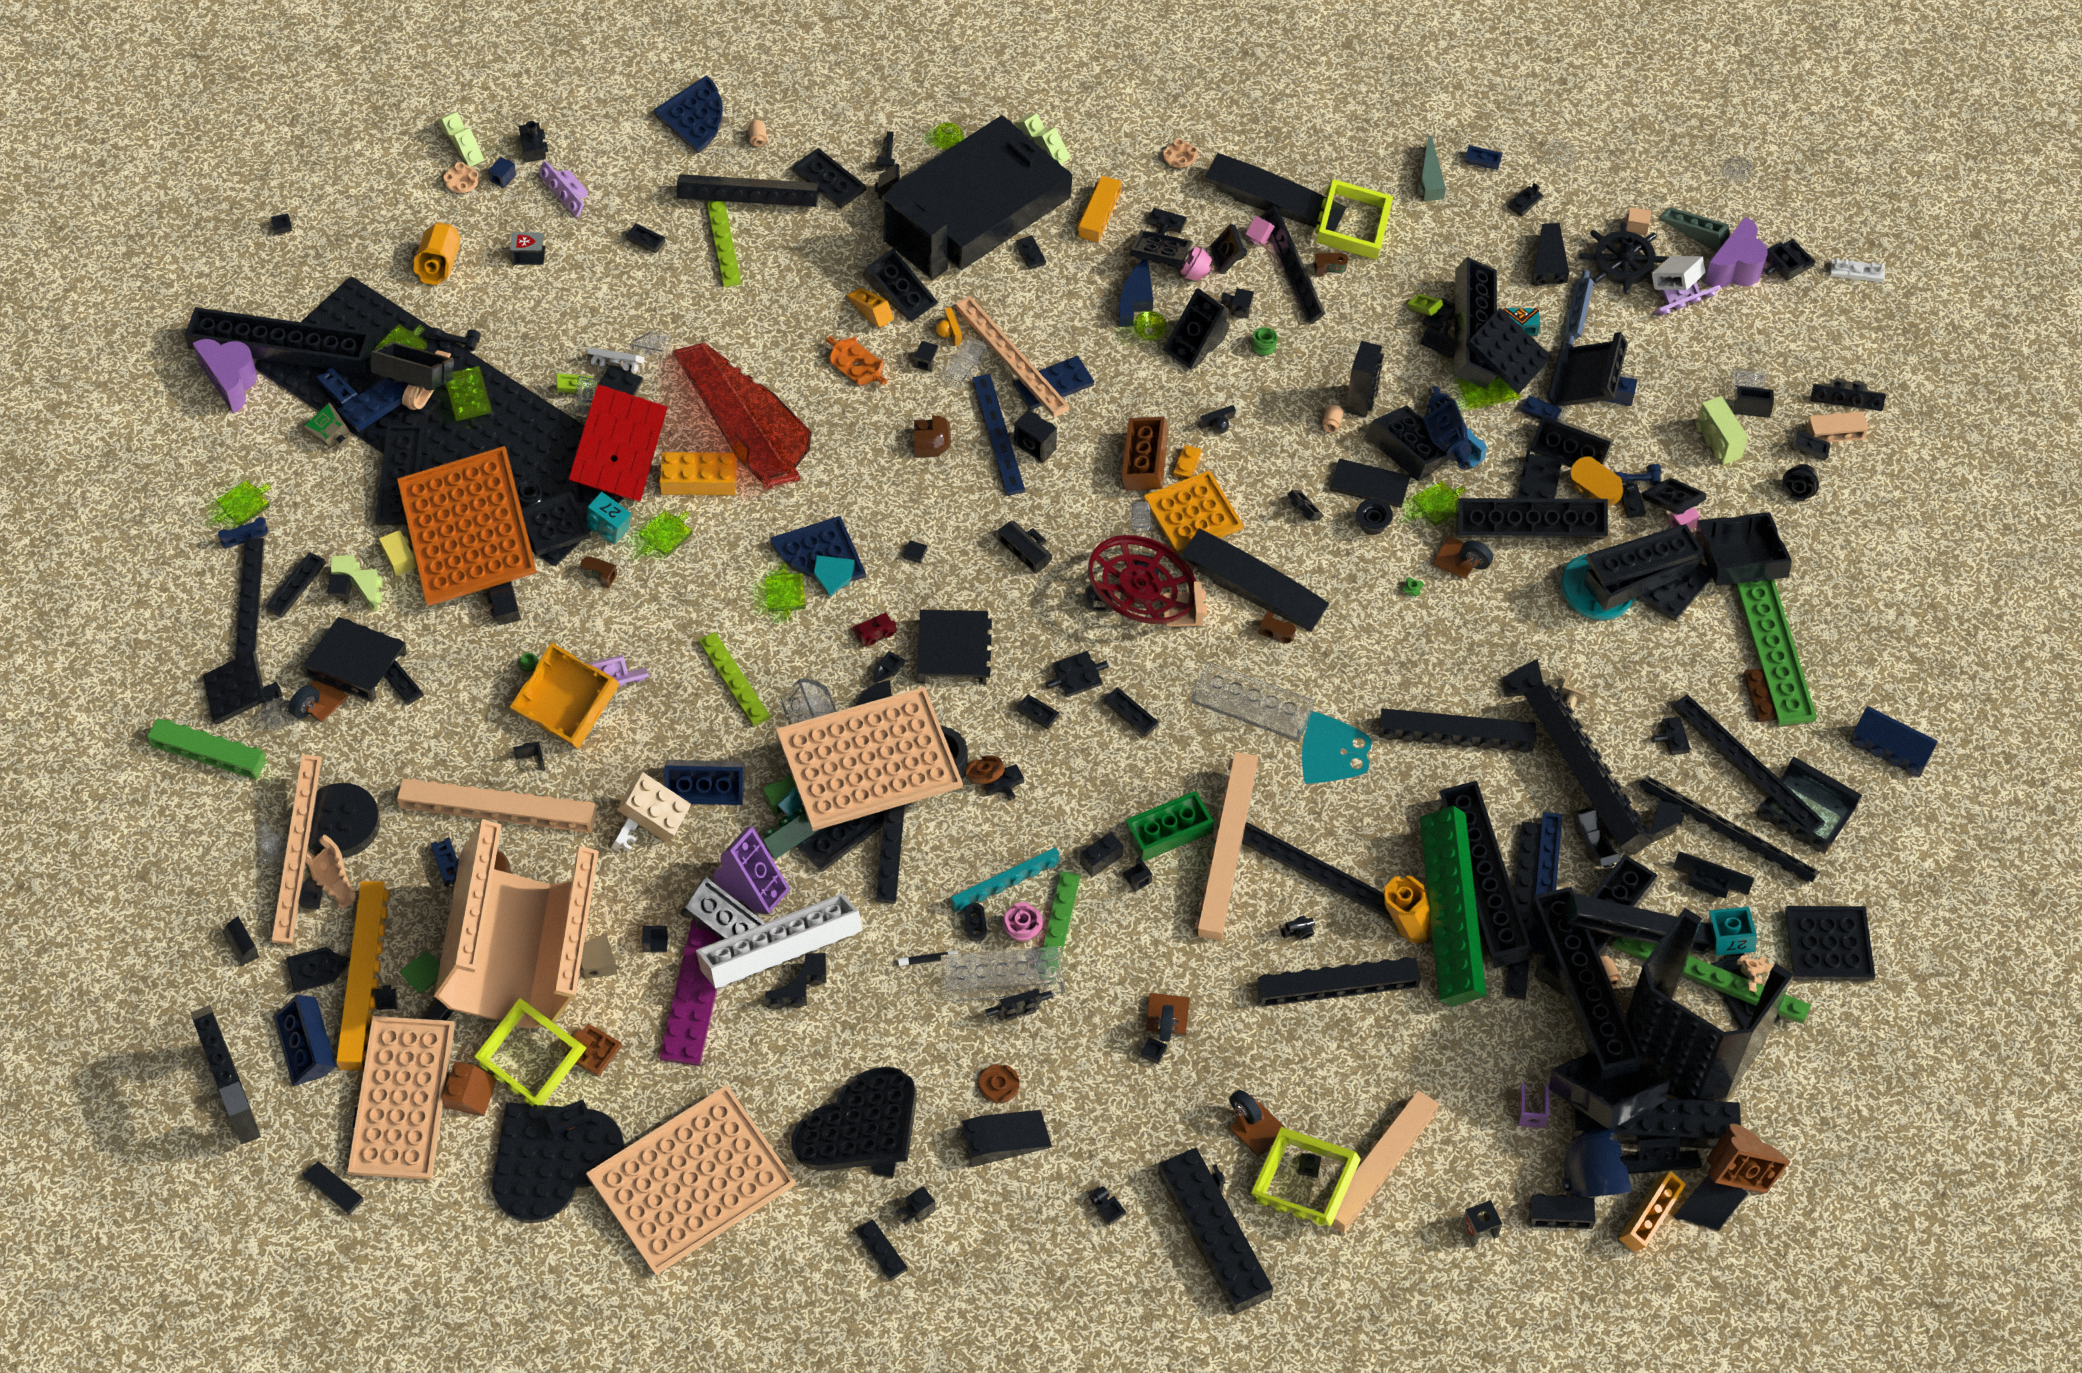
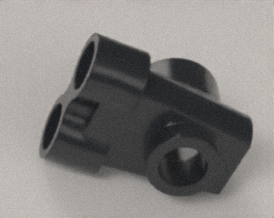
M1300 916L1293 921L1286 922L1285 927L1281 928L1282 937L1288 938L1298 934L1300 940L1312 937L1315 934L1313 930L1315 926L1314 919L1312 917L1306 919V916Z

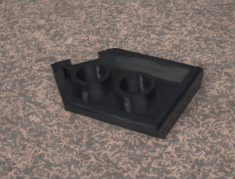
M327 947L286 957L294 993L334 983L350 962L349 958L341 956Z

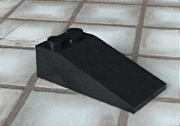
M894 248L867 266L862 275L877 293L910 322H913L938 304V301Z
M1041 1110L984 1115L961 1121V1132L972 1167L1052 1148Z

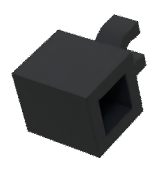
M1239 288L1236 289L1235 296L1223 292L1221 304L1226 307H1232L1231 315L1238 318H1249L1254 292Z
M921 1186L906 1197V1207L896 1210V1215L898 1217L902 1214L907 1215L903 1219L905 1226L911 1222L913 1217L920 1222L936 1211L935 1200Z

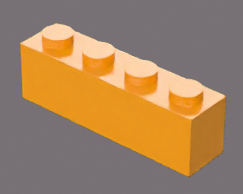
M1102 175L1099 182L1096 181L1094 194H1090L1089 205L1084 208L1083 218L1077 223L1076 229L1079 230L1080 238L1099 243L1121 193V180Z
M1672 1171L1659 1175L1618 1239L1633 1252L1647 1247L1686 1183Z

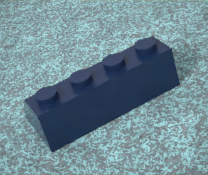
M1869 706L1865 708L1850 739V743L1854 744L1855 747L1864 749L1873 756L1880 757L1891 765L1898 766L1906 770L1910 775L1921 777L1938 743L1937 740Z
M666 761L664 765V786L690 804L743 805L745 761Z
M295 995L273 1016L293 1086L325 1077L336 1067L317 998Z

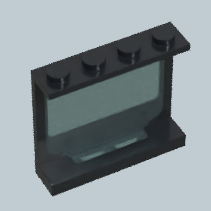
M1793 756L1780 780L1825 821L1824 826L1815 833L1793 821L1769 797L1764 803L1760 804L1756 815L1763 821L1777 826L1780 831L1793 835L1796 840L1810 845L1815 851L1826 854L1859 805L1862 794Z

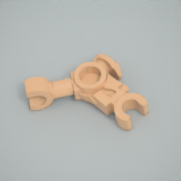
M1743 955L1737 960V965H1741V972L1749 978L1747 983L1748 990L1756 992V984L1761 985L1762 979L1757 977L1756 974L1768 973L1772 969L1773 964L1765 963L1766 957L1762 956L1757 961L1756 959H1749L1748 955Z

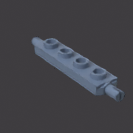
M1588 270L1583 271L1582 278L1575 283L1563 335L1568 347H1573L1574 340L1582 336L1594 281L1589 278L1590 271Z

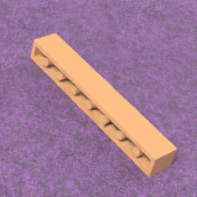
M1418 1090L1414 1096L1412 1094L1409 1096L1403 1111L1399 1110L1393 1118L1395 1120L1391 1126L1388 1124L1383 1130V1137L1380 1140L1376 1139L1370 1148L1371 1152L1369 1155H1364L1358 1164L1359 1168L1353 1175L1332 1223V1226L1342 1233H1345L1437 1113L1439 1103ZM1329 1201L1326 1203V1205H1325L1324 1208H1323V1211H1324V1212H1325V1210H1326V1208H1327V1206H1328Z

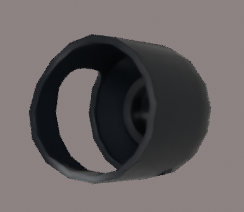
M1091 585L1087 586L1084 592L1085 607L1092 611L1111 612L1112 609L1107 605L1106 607H1093L1094 600L1103 601L1095 593ZM1101 590L1105 594V596L1112 601V598L1109 596L1107 591Z

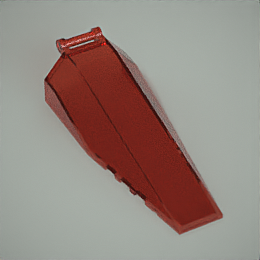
M705 342L673 350L675 358L707 407L736 458L763 483L764 489L769 490L776 485L800 481V475L796 467L810 451L812 432L773 392L761 383L756 384L750 375L745 376L741 373V369L738 366L733 367L730 365V361L727 358L723 357Z

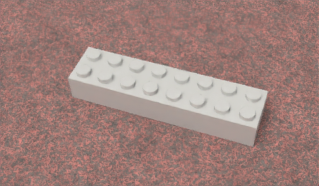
M842 893L696 950L700 970L716 989L736 980H742L751 974L762 972L764 969L774 965H780L784 961L798 958L807 952L818 950L825 945L833 944L845 937L853 936L863 930L859 911Z

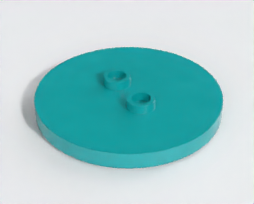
M1587 554L1580 555L1571 560L1563 571L1560 585L1563 597L1576 612L1594 620H1612L1622 616L1630 608L1634 598L1604 611L1583 584L1587 571L1592 569L1586 560Z

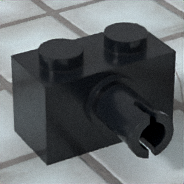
M528 121L526 125L518 126L525 162L546 159L545 153L548 152L547 142H543V139H546L544 129H540L539 122Z

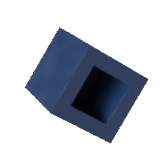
M500 157L488 170L490 181L505 188L516 176L515 164L510 160Z

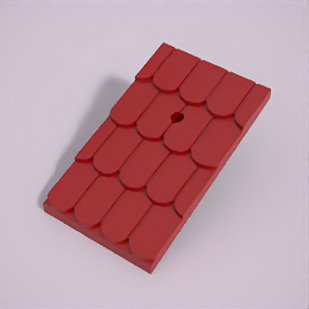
M597 384L568 481L640 503L668 406ZM611 458H616L617 461L613 462Z

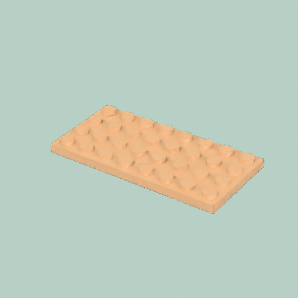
M372 1017L348 1166L349 1175L432 1180L443 1109L442 1096L447 1082L455 1029L454 1021Z

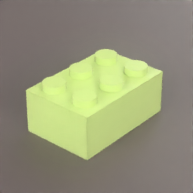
M1722 396L1703 402L1696 427L1704 435L1706 444L1711 446L1716 459H1719L1722 465L1741 459L1747 444L1748 435Z

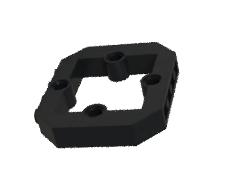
M211 1005L190 1012L217 1087L241 1145L260 1138L258 1126Z

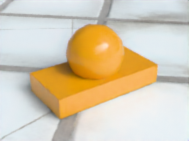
M951 307L945 308V320L937 324L936 332L943 338L951 336L955 346L961 345L962 333Z

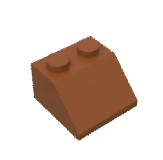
M455 1061L442 1096L445 1108L485 1116L497 1079L475 1065Z

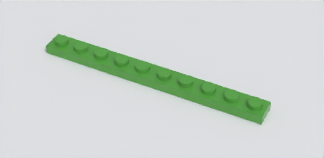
M1617 936L1613 948L1646 961L1658 944ZM1691 956L1688 958L1682 975L1753 1005H1757L1764 988L1763 985L1756 984L1757 991H1750L1747 989L1748 979ZM1785 994L1777 1014L1804 1024L1811 1004Z

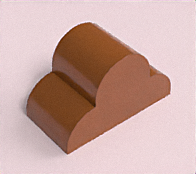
M1730 1124L1706 1157L1711 1166L1708 1174L1715 1183L1768 1193L1791 1162L1776 1148L1763 1143L1755 1134L1738 1124Z

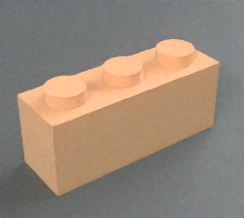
M1863 411L1810 416L1806 426L1808 434L1830 443L1865 439L1868 431Z

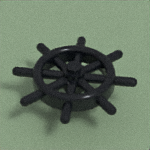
M1624 221L1619 224L1620 231L1612 232L1604 237L1596 230H1591L1590 235L1598 241L1595 253L1582 252L1579 254V258L1582 260H1594L1595 266L1600 272L1592 279L1595 284L1604 278L1618 284H1623V293L1625 295L1630 293V284L1641 282L1644 279L1654 285L1651 274L1654 264L1663 263L1669 258V256L1655 255V250L1650 242L1656 239V233L1652 232L1644 238L1639 234L1628 232ZM1620 243V248H1617L1614 244ZM1607 248L1613 254H1606L1603 251ZM1640 250H1642V252H1643L1645 255H1635V254H1636L1637 252H1639ZM1605 261H1614V262H1613L1612 264L1608 265ZM1636 262H1647V263H1646V265H1645L1644 267H1641V266H1640L1638 263H1636ZM1620 267L1622 268V272L1617 271L1615 269ZM1629 267L1634 269L1635 272H1629Z

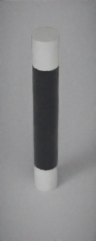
M958 950L904 957L898 958L899 966L956 959L959 958Z

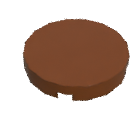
M986 755L981 760L977 761L975 759L968 764L966 775L971 783L987 784L1003 775L1005 768L1001 758L994 755Z
M993 1064L981 1073L979 1089L983 1097L988 1101L997 1104L1006 1103L1017 1095L1020 1087L1019 1076L1010 1066Z

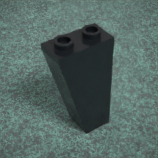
M1560 223L1542 224L1532 285H1560L1567 283L1569 268Z

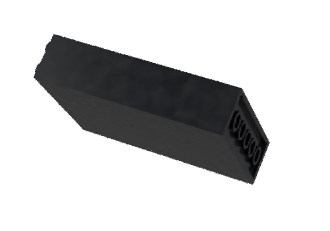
M1001 115L893 184L892 188L898 184L947 224L948 260L962 271L1071 198L1073 175L1058 160L1052 158L1045 149L1039 147L1033 139H1030L1009 119ZM1015 140V142L1027 141L1032 144L1036 153L1034 164L1029 167L1007 148L1008 142Z

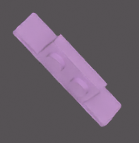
M543 161L538 173L539 177L573 216L579 217L584 206L580 198L587 197L588 191L570 170L555 171L547 161Z
M1695 282L1687 290H1661L1667 305L1658 308L1653 314L1660 313L1663 316L1670 313V309L1674 307L1676 310L1685 307L1687 302H1691V304L1697 303L1705 295L1707 298L1716 295V291L1721 289V287L1718 285L1700 292Z
M623 654L587 663L615 678L620 684L619 687L625 685L626 682H640L649 677L646 668L627 672Z

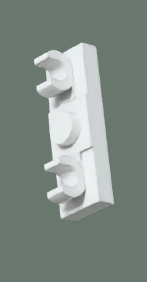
M1836 258L1831 260L1830 277L1884 283L1885 265L1884 263L1877 265L1874 262L1868 264L1849 261L1848 259L1842 261Z
M588 348V354L594 355L591 359V365L596 366L597 361L600 360L599 366L605 367V358L610 359L609 362L616 364L625 361L622 366L623 370L628 371L629 366L632 365L631 371L637 372V363L644 364L645 357Z
M628 818L611 848L617 851L622 845V848L629 852L632 847L627 844V841L635 843L637 839L635 836L628 834L630 830L634 832L638 824Z

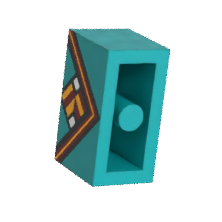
M1503 308V311L1508 313L1530 336H1538L1540 329L1539 308Z

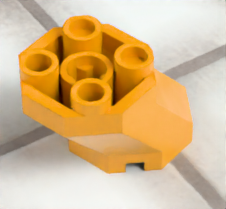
M436 222L424 231L417 255L414 257L413 271L420 276L419 279L422 283L438 285L450 276L457 252L459 251L461 238L458 230L451 224Z
M1395 876L1384 887L1385 906L1397 926V931L1409 942L1416 944L1427 942L1432 937L1429 902L1424 892V885L1412 876H1406V878Z

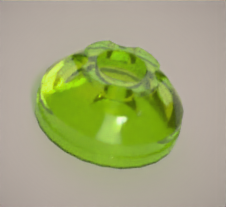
M952 122L938 125L933 132L934 143L943 149H949L964 139L963 129L958 124ZM949 127L952 128L953 131L947 133L944 131V129Z
M1155 311L1142 312L1134 321L1136 334L1145 340H1156L1162 337L1167 327L1164 316ZM1152 328L1155 330V333L1147 334L1145 329Z

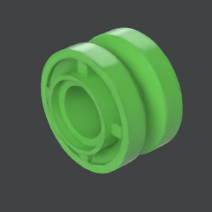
M1267 327L1256 329L1251 342L1252 350L1259 355L1274 353L1278 340L1277 333Z

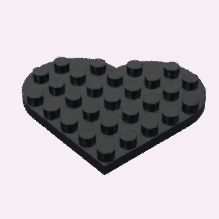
M894 1067L873 1068L857 1075L856 1080L842 1088L836 1103H830L813 1110L811 1116L805 1121L802 1119L798 1123L791 1138L792 1151L798 1162L808 1169L828 1171L908 1161L917 1102V1089L911 1076L903 1073V1070Z
M506 1102L492 1181L495 1200L505 1214L525 1223L544 1222L554 1218L555 1215L568 1207L575 1195L576 1188L593 1186L586 1173L624 1150L621 1130L611 1117L598 1110L588 1109L591 1120L579 1124L573 1129L564 1130L552 1135L544 1114L559 1109L561 1106H538L534 1104L532 1107L530 1104Z

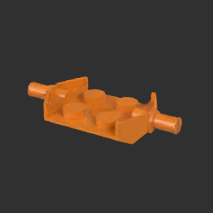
M831 335L827 337L826 342L833 346L830 355V363L858 385H867L872 381H878L882 386L887 384L888 380L881 375L884 365L883 358L879 360L857 343L856 337L840 341L835 340ZM854 362L861 363L860 366H853L852 364Z

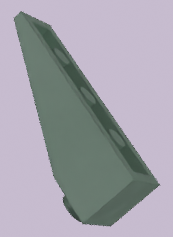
M1432 135L1428 136L1421 184L1418 185L1419 195H1422L1423 201L1443 200L1446 191Z
M1669 207L1660 217V220L1712 249L1720 250L1730 237L1729 224Z

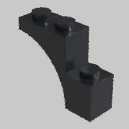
M1588 807L1572 812L1577 835L1584 837L1588 859L1597 865L1603 866V868L1612 867L1614 863L1619 862V854L1607 840L1597 810Z
M826 953L805 954L803 968L791 983L777 990L765 991L766 1007L780 1009L789 1006L792 1008L807 1006V984L819 986L822 983H827Z

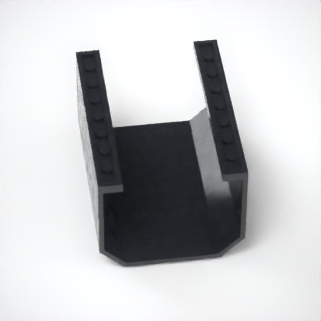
M1684 908L1644 962L1625 1020L1642 1059L1641 1064L1648 1066L1669 1080L1668 1095H1674L1678 1099L1726 1102L1762 1051L1794 974L1775 963L1769 973L1748 1028L1722 1031L1673 1000L1703 919L1687 908Z

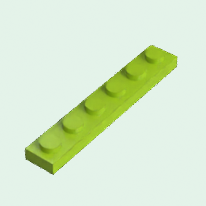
M725 201L707 202L723 286L741 285Z
M713 632L699 639L700 646L752 726L755 727L769 720V713L717 633Z

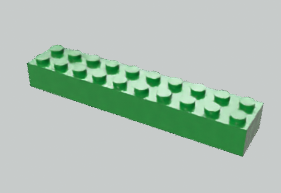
M1450 806L1421 816L1419 819L1439 1001L1454 1007L1486 997L1487 995L1466 814L1455 806Z

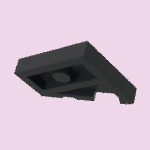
M1538 659L1531 661L1503 678L1506 697L1524 696V693L1543 681Z

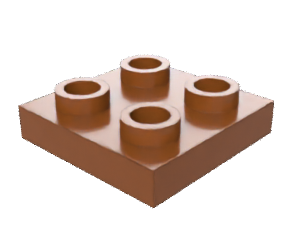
M587 1024L583 1031L578 1030L573 1036L574 1039L586 1047V1050L575 1064L598 1078L622 1047L620 1041L590 1024ZM570 1046V1048L567 1050V1052L564 1054L565 1057H566V1056L568 1055V1053L571 1051V1049H572L571 1046Z

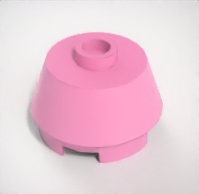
M1195 246L1189 252L1179 273L1185 279L1200 281L1203 275L1206 277L1211 267L1209 265L1212 259L1203 248L1200 249Z
M1026 902L1015 903L1003 916L1005 931L1017 942L1032 940L1042 928L1043 920L1040 912Z

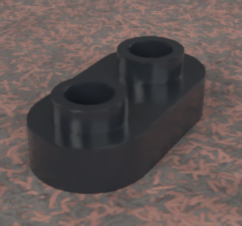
M970 903L964 911L967 936L972 941H982L987 935L984 908L979 903ZM976 913L978 916L973 917L971 914ZM979 931L980 934H974L973 932Z

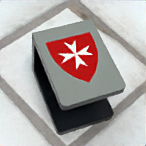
M512 232L510 253L513 265L544 264L545 246H542L543 233Z
M1491 1200L1465 1209L1462 1226L1473 1247L1477 1245L1479 1235L1484 1231L1491 1230L1494 1238H1498L1503 1224ZM1480 1212H1484L1486 1222H1481L1478 1219Z

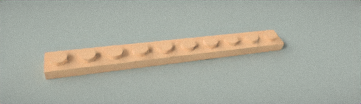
M971 296L955 303V308L1054 418L1069 411L1067 402Z
M302 754L272 943L293 945L322 763L321 756Z

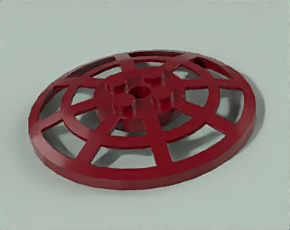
M1137 535L1114 536L1101 542L1094 549L1089 559L1088 577L1091 586L1099 598L1120 615L1142 623L1164 624L1182 618L1193 606L1195 599L1193 585L1196 580L1192 570L1181 559L1180 555L1156 540ZM1128 544L1150 548L1156 551L1153 559L1142 555L1130 554ZM1117 545L1121 546L1123 554L1112 558L1109 562L1099 555L1104 550ZM1163 555L1170 559L1184 576L1173 578L1170 572L1159 564ZM1095 560L1104 568L1102 573L1103 583L1096 582L1092 569ZM1125 561L1126 567L1121 572L1113 567L1115 564ZM1133 561L1146 563L1148 567L1134 565ZM1155 568L1159 569L1167 580L1161 581L1159 576L1153 572ZM1108 572L1118 578L1117 584H1108ZM1187 582L1189 587L1187 604L1176 601L1178 596L1177 585ZM1171 587V599L1160 595L1162 588ZM1101 590H1106L1107 593L1109 594V596H1110L1117 604H1119L1120 607H1119L1118 605H1116L1115 603H1113L1109 598H1107V597L1105 596V594H1104ZM1112 591H1120L1126 597V600L1122 602ZM1158 600L1167 605L1155 610L1151 603ZM1133 602L1143 604L1146 610L1133 608L1131 605ZM1172 606L1183 609L1181 613L1171 617L1161 618L1158 615L1168 611ZM1127 610L1138 614L1150 615L1152 618L1139 616L1131 612H1128Z

